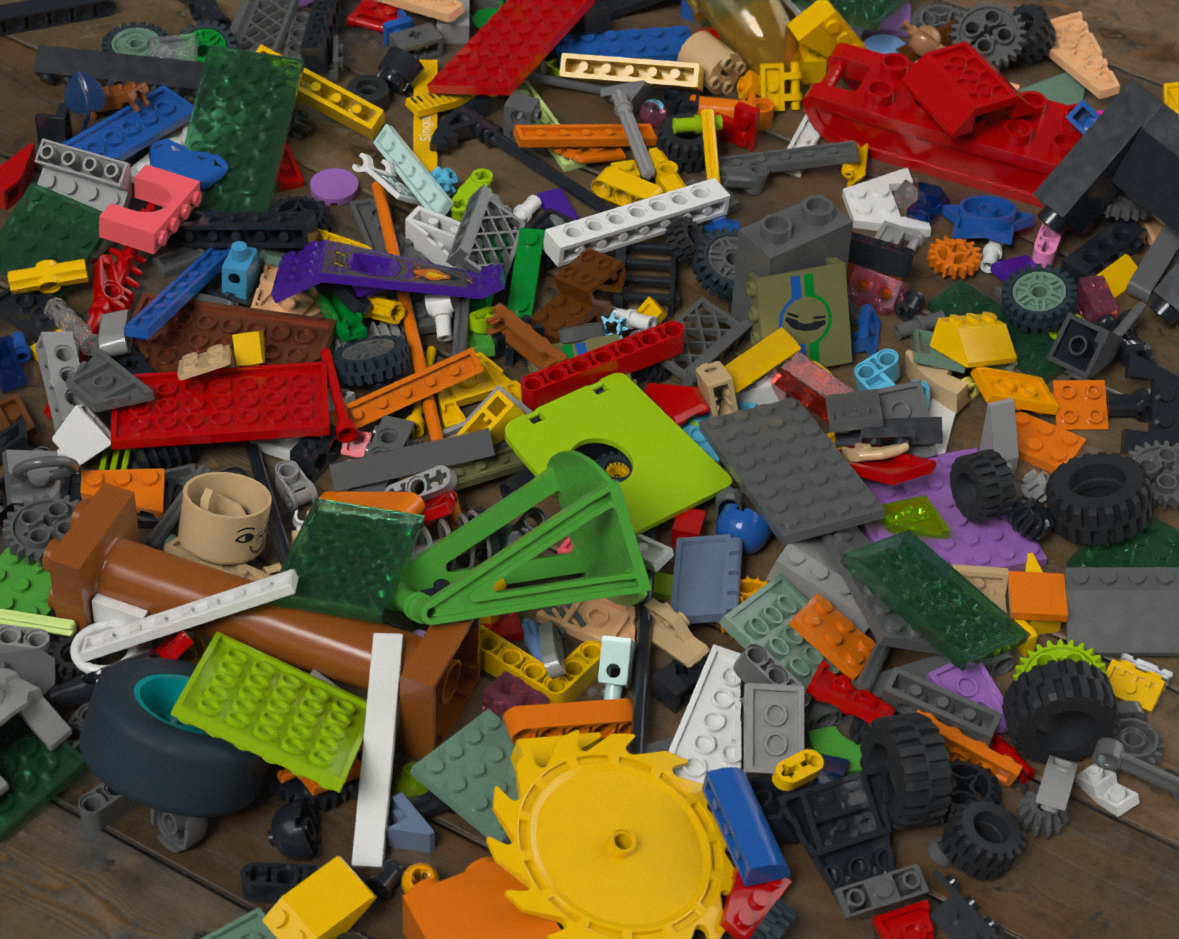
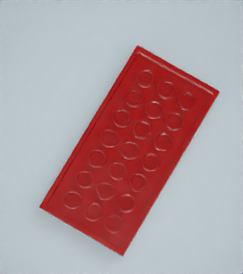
M508 0L427 84L429 93L510 96L593 6L595 0Z
M326 361L219 368L185 380H179L177 376L178 371L133 374L153 390L155 399L112 409L111 419L112 450L330 435Z

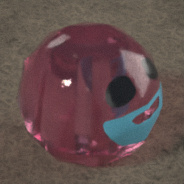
M647 100L639 109L641 123L651 124L653 129H657L664 118L668 119V109L660 100Z

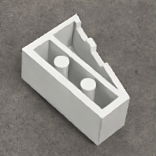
M418 205L405 219L406 239H410L412 247L421 252L424 257L434 264L468 270L460 263L453 267L446 262L460 222ZM476 239L479 248H483L481 239ZM475 255L469 256V259L473 262L477 260Z

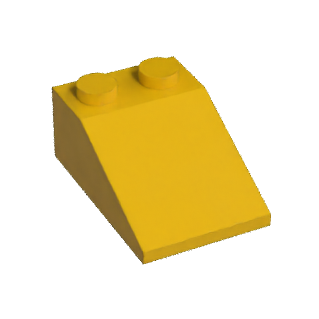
M336 856L283 895L262 921L277 939H335L338 935L348 932L377 897L340 856Z

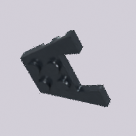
M1134 353L1127 354L1125 378L1151 383L1148 432L1130 429L1121 431L1120 454H1128L1129 451H1134L1136 445L1143 448L1144 442L1153 446L1154 440H1157L1160 445H1164L1166 440L1170 446L1179 443V376Z

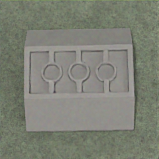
M42 138L34 161L43 167L28 211L17 209L10 232L98 258L114 243L99 237V216L111 203L128 208L132 197L130 164Z

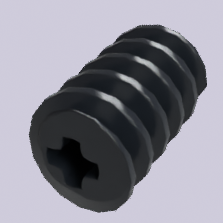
M190 444L183 446H159L155 448H132L137 469H151L152 465H155L157 469H162L163 462L170 469L172 468V460L175 459L178 465L181 466L183 457H186L189 463L193 462Z

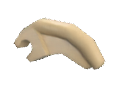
M855 443V448L842 447V455L846 460L852 462L883 460L899 456L908 451L909 445L902 443L885 447H871L870 444Z

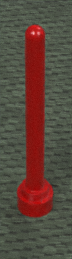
M323 348L321 350L322 361H326L327 381L338 419L335 426L336 437L342 443H349L357 438L358 431L356 424L348 418L331 351L328 348Z

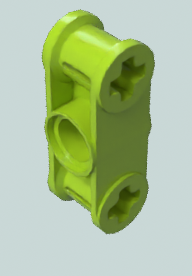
M484 168L474 170L466 182L460 186L457 193L451 199L454 204L450 208L451 215L449 218L461 222L469 197L483 184L491 189L490 194L493 193L491 188L493 173L490 170Z

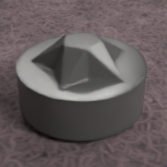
M936 837L928 846L930 857L942 867L952 866L954 863H950L946 858L948 853L943 852L942 845L944 843L941 842V837Z

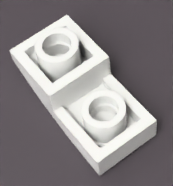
M1096 764L1087 767L1074 777L1075 782L1096 803L1117 817L1140 803L1138 793L1117 783L1116 773L1102 769Z

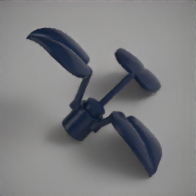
M76 71L65 88L64 102L67 108L75 114L86 112L81 132L87 130L91 111H99L103 108L105 93L100 83L94 77L85 72ZM146 147L123 162L129 163L131 168L148 154Z

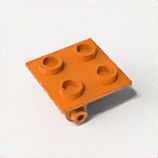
M1053 380V392L1051 393L1059 405L1055 415L1056 426L1065 430H1109L1105 380Z

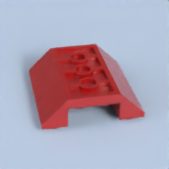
M966 41L924 53L901 78L902 85L951 138L973 132L975 116L1004 108L1013 119L1032 114L1035 111V108L981 52Z

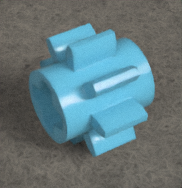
M438 166L430 172L448 196L456 192L455 188L458 186L456 184L458 183V177L451 168L444 167L441 169Z
M615 312L611 313V318L609 319L601 316V319L604 321L603 336L615 334L607 332L610 329L608 324L609 322L612 324L617 323L616 330L618 332L616 334L619 335L620 339H623V331L629 330L622 323L626 318L616 319Z

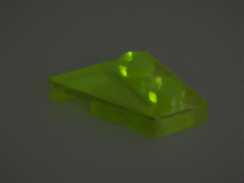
M926 495L882 505L885 508V518L880 520L888 532L940 539L949 538L951 530Z

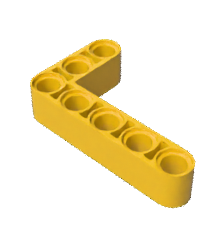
M481 625L480 668L537 704L573 702L598 678L602 644L594 640L583 642L564 660L566 674L552 680L543 662Z

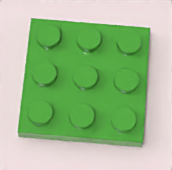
M9 547L6 548L0 555V609L52 617L55 614V610L48 607V596L52 587L50 572L43 570L42 566L38 567L37 561L30 565H27L26 558L18 561L17 554L11 555Z

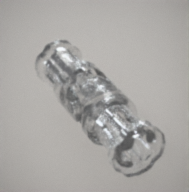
M53 298L47 302L44 308L46 316L54 319L55 325L61 331H72L74 342L78 343L80 351L84 355L91 356L94 348H100L98 335L91 332L89 325L73 309L67 308V304L62 298Z

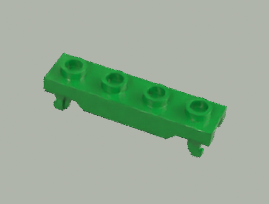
M321 282L306 289L327 319L337 320L336 333L342 342L366 338L367 330L361 321L363 319L360 312L354 314L340 301L332 291L334 283Z

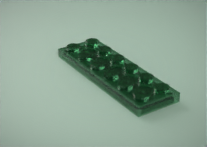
M961 279L928 302L927 310L932 313L942 310L945 317H950L951 314L964 316L967 313L982 314V312L995 314L999 321L1006 324L1017 356L1016 363L1010 364L1026 375L1042 377L1046 385L1067 370L1046 359L1055 341L1047 334H1042L1040 330H1038V334H1032L1031 329L1027 333L1021 330V326L1016 329L1013 327V322L1009 324L1006 317H1004L1002 305Z

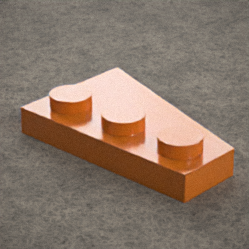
M164 468L82 471L81 499L91 501L105 482L133 491L135 493L137 513L141 511L154 513V517L162 518L164 515Z

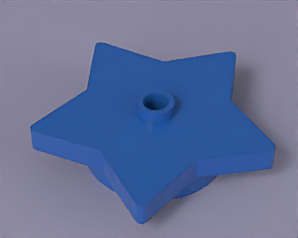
M971 196L963 199L959 205H943L942 215L955 224L953 239L986 238L1012 245L1014 232L1032 226L1035 223L1034 214L1018 211L1013 202L997 196Z

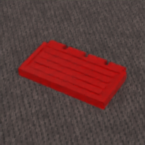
M907 453L883 460L862 462L847 460L859 477L889 485L899 484L931 474L936 468L934 460Z

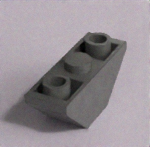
M916 863L835 889L833 892L845 920H865L893 911L927 894L929 889L920 867Z

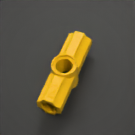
M657 147L650 148L648 154L656 172L655 176H653L655 184L664 193L686 187L678 175V165L673 161H669L664 152L660 151Z
M85 259L57 263L54 260H43L38 262L35 267L8 272V281L12 295L37 290L46 294L59 291L61 286L89 282Z
M383 295L367 297L372 306L363 318L399 324L400 320L405 317V308H403L402 302L387 299Z

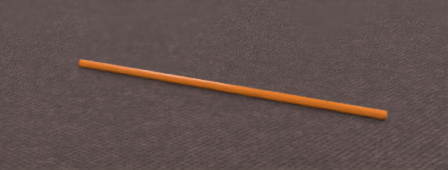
M375 181L372 183V191L386 251L389 254L401 256L385 188ZM396 290L398 301L402 302V306L405 308V317L402 320L414 372L416 373L427 368L410 293L409 291ZM432 394L421 399L431 441L444 438L434 395ZM458 500L452 513L448 515L452 529H458L457 517L461 513Z

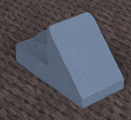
M402 792L393 796L390 816L394 825L388 828L389 847L425 853L435 851V832Z

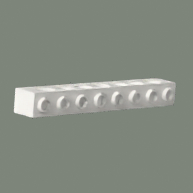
M715 178L545 229L543 250L556 266L560 267L571 263L588 247L605 253L665 234V231H667L666 227L684 216L691 217L693 221L701 223L726 215L730 194Z

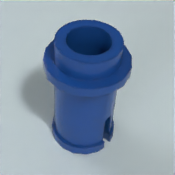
M23 332L12 333L13 337H9L13 349L11 356L18 363H27L32 356V350L27 345L25 334Z

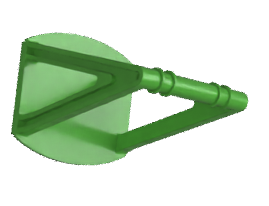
M565 450L553 455L547 464V469L533 480L377 581L373 587V595L383 606L391 610H399L417 623L436 625L606 598L621 606H633L642 602L647 596V591L652 590L619 481L612 479L588 456L577 451ZM556 492L561 508L560 512L477 567L446 570L448 562ZM569 535L572 544L570 552L536 557ZM581 573L584 577L501 591L494 590L495 583L504 578L506 584H513ZM438 579H446L451 583L433 596L420 592L421 590L433 588L434 582Z

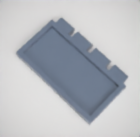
M732 534L677 538L671 607L675 613L679 611L683 613L690 624L719 622L727 613L739 605L743 540L741 538H732Z

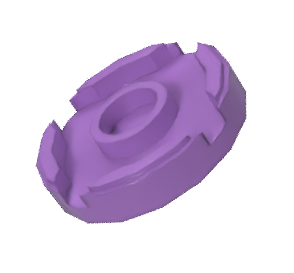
M332 168L322 170L316 173L310 181L311 196H317L318 201H324L327 206H331V203H337V206L345 205L353 201L358 195L359 183L357 177L344 169Z

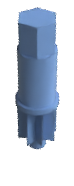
M526 618L523 620V624H521L525 645L529 649L531 656L543 662L537 621L533 622V619Z

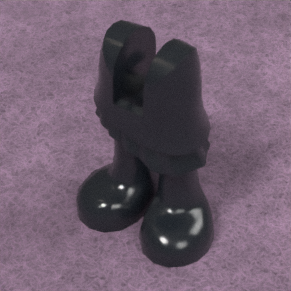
M1132 309L1121 313L1117 321L1112 314L1102 315L1095 324L1113 332ZM1138 317L1122 336L1124 338L1115 355L1116 359L1125 366L1126 355L1134 353L1157 365L1152 348L1148 343L1142 342L1135 332V328L1140 320V317Z

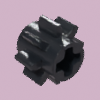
M295 108L293 112H288L283 118V127L287 129L285 134L300 140L302 136H307L312 129V121L308 119L310 114L302 109L299 111Z

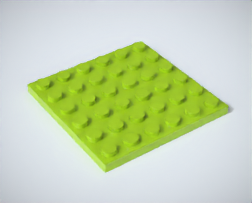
M217 631L170 715L177 717L180 722L186 725H194L205 730L208 735L214 738H222L229 741L240 750L257 754L268 763L283 766L296 776L309 778L317 782L324 789L335 790L340 793L364 737L367 701Z

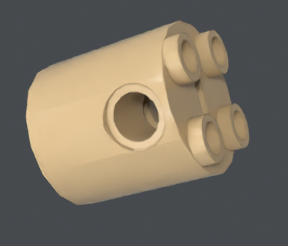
M707 31L694 33L686 40L678 54L677 62L699 63L705 68L703 86L713 94H730L739 76L746 69V64L739 54L733 52Z

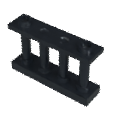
M637 242L616 249V259L623 262L626 270H630V268L670 270V277L630 275V272H627L621 293L613 292V305L616 308L623 309V304H628V302H644L648 297H651L657 303L668 304V317H673V308L679 307V292H675L676 257L673 255L674 251L669 248L670 244ZM631 251L671 254V259L631 258V255L626 254H631ZM629 285L669 287V294L630 292L629 289H624V287H629Z

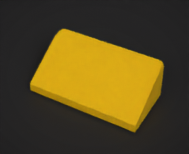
M1123 255L1096 276L1093 289L1112 301L1116 300L1126 292L1127 285L1138 268L1129 255Z

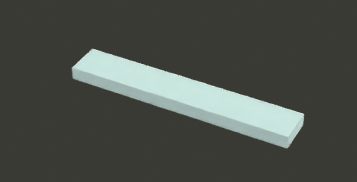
M386 124L374 140V145L387 161H391L394 164L396 173L423 207L445 216L454 202L392 126Z

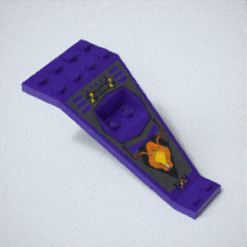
M315 240L306 244L303 250L297 253L291 251L281 257L271 296L274 302L278 303L312 286L325 282L352 285L358 297L365 295L366 298L384 289L483 299L505 289L506 271L502 263L497 265L489 264L482 268L480 273H475L330 240H322L320 242Z

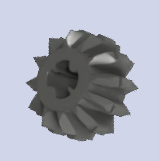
M1039 788L1034 793L1027 791L1024 798L1018 803L1017 819L1023 825L1024 832L1033 831L1035 838L1039 834H1043L1046 839L1051 836V833L1058 836L1068 820L1067 805L1065 811L1059 809L1058 813L1043 810L1040 808L1041 804L1035 802Z

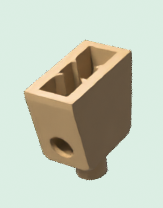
M715 361L710 364H702L696 368L698 388L710 408L708 412L710 417L722 416L737 411L738 406L733 379L720 361ZM717 396L723 398L722 402L719 404L716 402V400H718Z

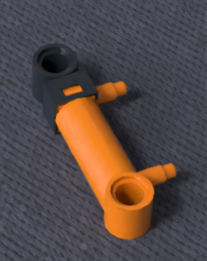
M666 88L659 93V101L663 103V109L658 105V116L661 119H668V116L677 115V113L687 114L688 112L701 115V111L704 109H713L714 114L719 112L734 118L735 105L740 101L760 109L758 130H768L773 125L774 102L765 97L757 98L755 92H750L747 100L700 96V91L684 89L683 95L681 91L674 88Z

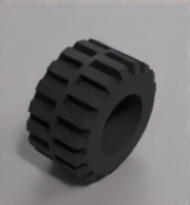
M1031 3L1029 5L1021 4L1019 7H1013L1015 8L1014 16L1021 15V22H1025L1026 38H1024L1025 47H1022V54H1016L1015 62L1008 59L1012 65L1024 66L1026 63L1030 65L1036 60L1040 61L1041 57L1047 56L1050 53L1049 50L1053 49L1054 42L1057 39L1055 35L1056 30L1046 11L1041 6H1035V4ZM1001 37L1000 40L1006 41L1009 40V38Z
M688 112L687 114L677 113V115H670L668 119L664 118L661 121L657 132V148L664 152L669 161H673L678 165V172L692 173V171L699 172L702 168L706 169L703 132L701 131L700 134H695V132L674 134L672 128L673 118H690L695 115Z
M986 449L960 456L954 460L949 476L952 497L957 508L968 521L979 523L1007 515L1008 512H1011L1012 506L1015 503V482L1010 467H1008L1006 460L1001 457L1000 453L995 452L993 449Z
M977 798L975 801L972 799L967 800L965 804L962 803L943 830L941 842L944 843L942 845L943 852L948 853L946 858L950 863L953 862L956 865L955 868L959 872L962 870L966 873V876L970 878L975 876L980 881H984L985 878L993 881L997 877H1003L1008 872L1024 848L1025 842L1023 840L1025 839V833L1021 831V823L1015 820L1016 816L1012 812L1006 811V807L1001 804L1000 806L996 805L995 801L992 800L986 802L983 798Z

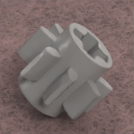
M1033 469L1024 475L1023 481L1025 483L1021 485L1024 495L1028 498L1038 499L1039 502H1045L1047 500L1045 487L1050 477L1049 474L1044 470L1038 474Z

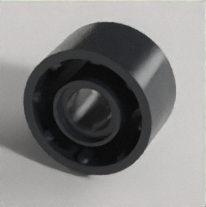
M392 46L378 65V77L383 78L388 83L389 90L401 94L406 89L411 90L424 71V66L407 51Z

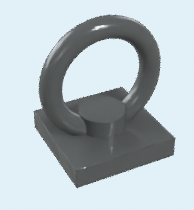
M5 450L2 453L7 506H23V499L32 502L33 495L43 499L45 493L49 495V498H53L56 493H59V498L61 499L60 479L74 475L79 470L78 461L67 456H57V451Z

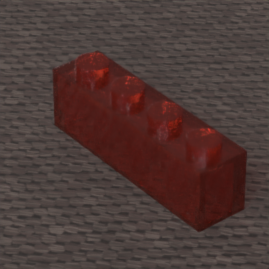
M799 351L781 364L771 380L774 385L794 399L799 400L802 405L827 422L828 414L825 397L832 394L856 392Z

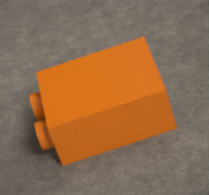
M493 857L480 858L471 863L463 873L442 881L436 878L424 879L416 883L407 894L402 895L403 933L406 939H546L548 935L561 931L556 921L521 912L504 895L506 890L527 891L528 889L522 882L495 863Z

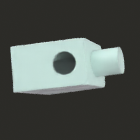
M604 635L602 637L598 683L601 686H605L604 700L621 699L622 689L631 688L636 643L630 638ZM619 668L620 675L616 678H612V671L614 669Z

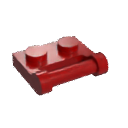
M362 0L356 10L349 14L347 26L352 28L358 26L383 33V23L397 19V11L402 8H396L395 6L378 3L373 0Z

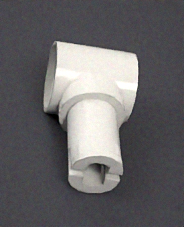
M425 295L427 312L436 323L437 340L440 342L451 341L453 339L451 318L456 307L455 296Z

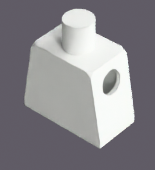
M84 402L73 408L52 437L53 442L59 447L57 456L71 457L77 460L80 466L111 446V430Z

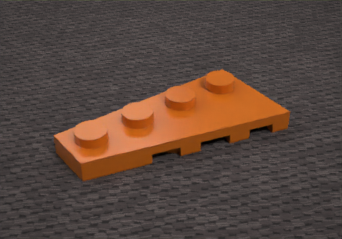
M917 710V712L929 717L932 723L936 724L939 728V734L944 738V746L949 753V760L951 762H954L957 757L962 762H966L970 758L971 763L975 765L981 762L982 769L991 768V776H997L999 783L1009 787L1018 777L1023 766L1017 764L1013 758L991 750L984 742L975 741L965 736L958 728L949 727L941 723L932 714Z

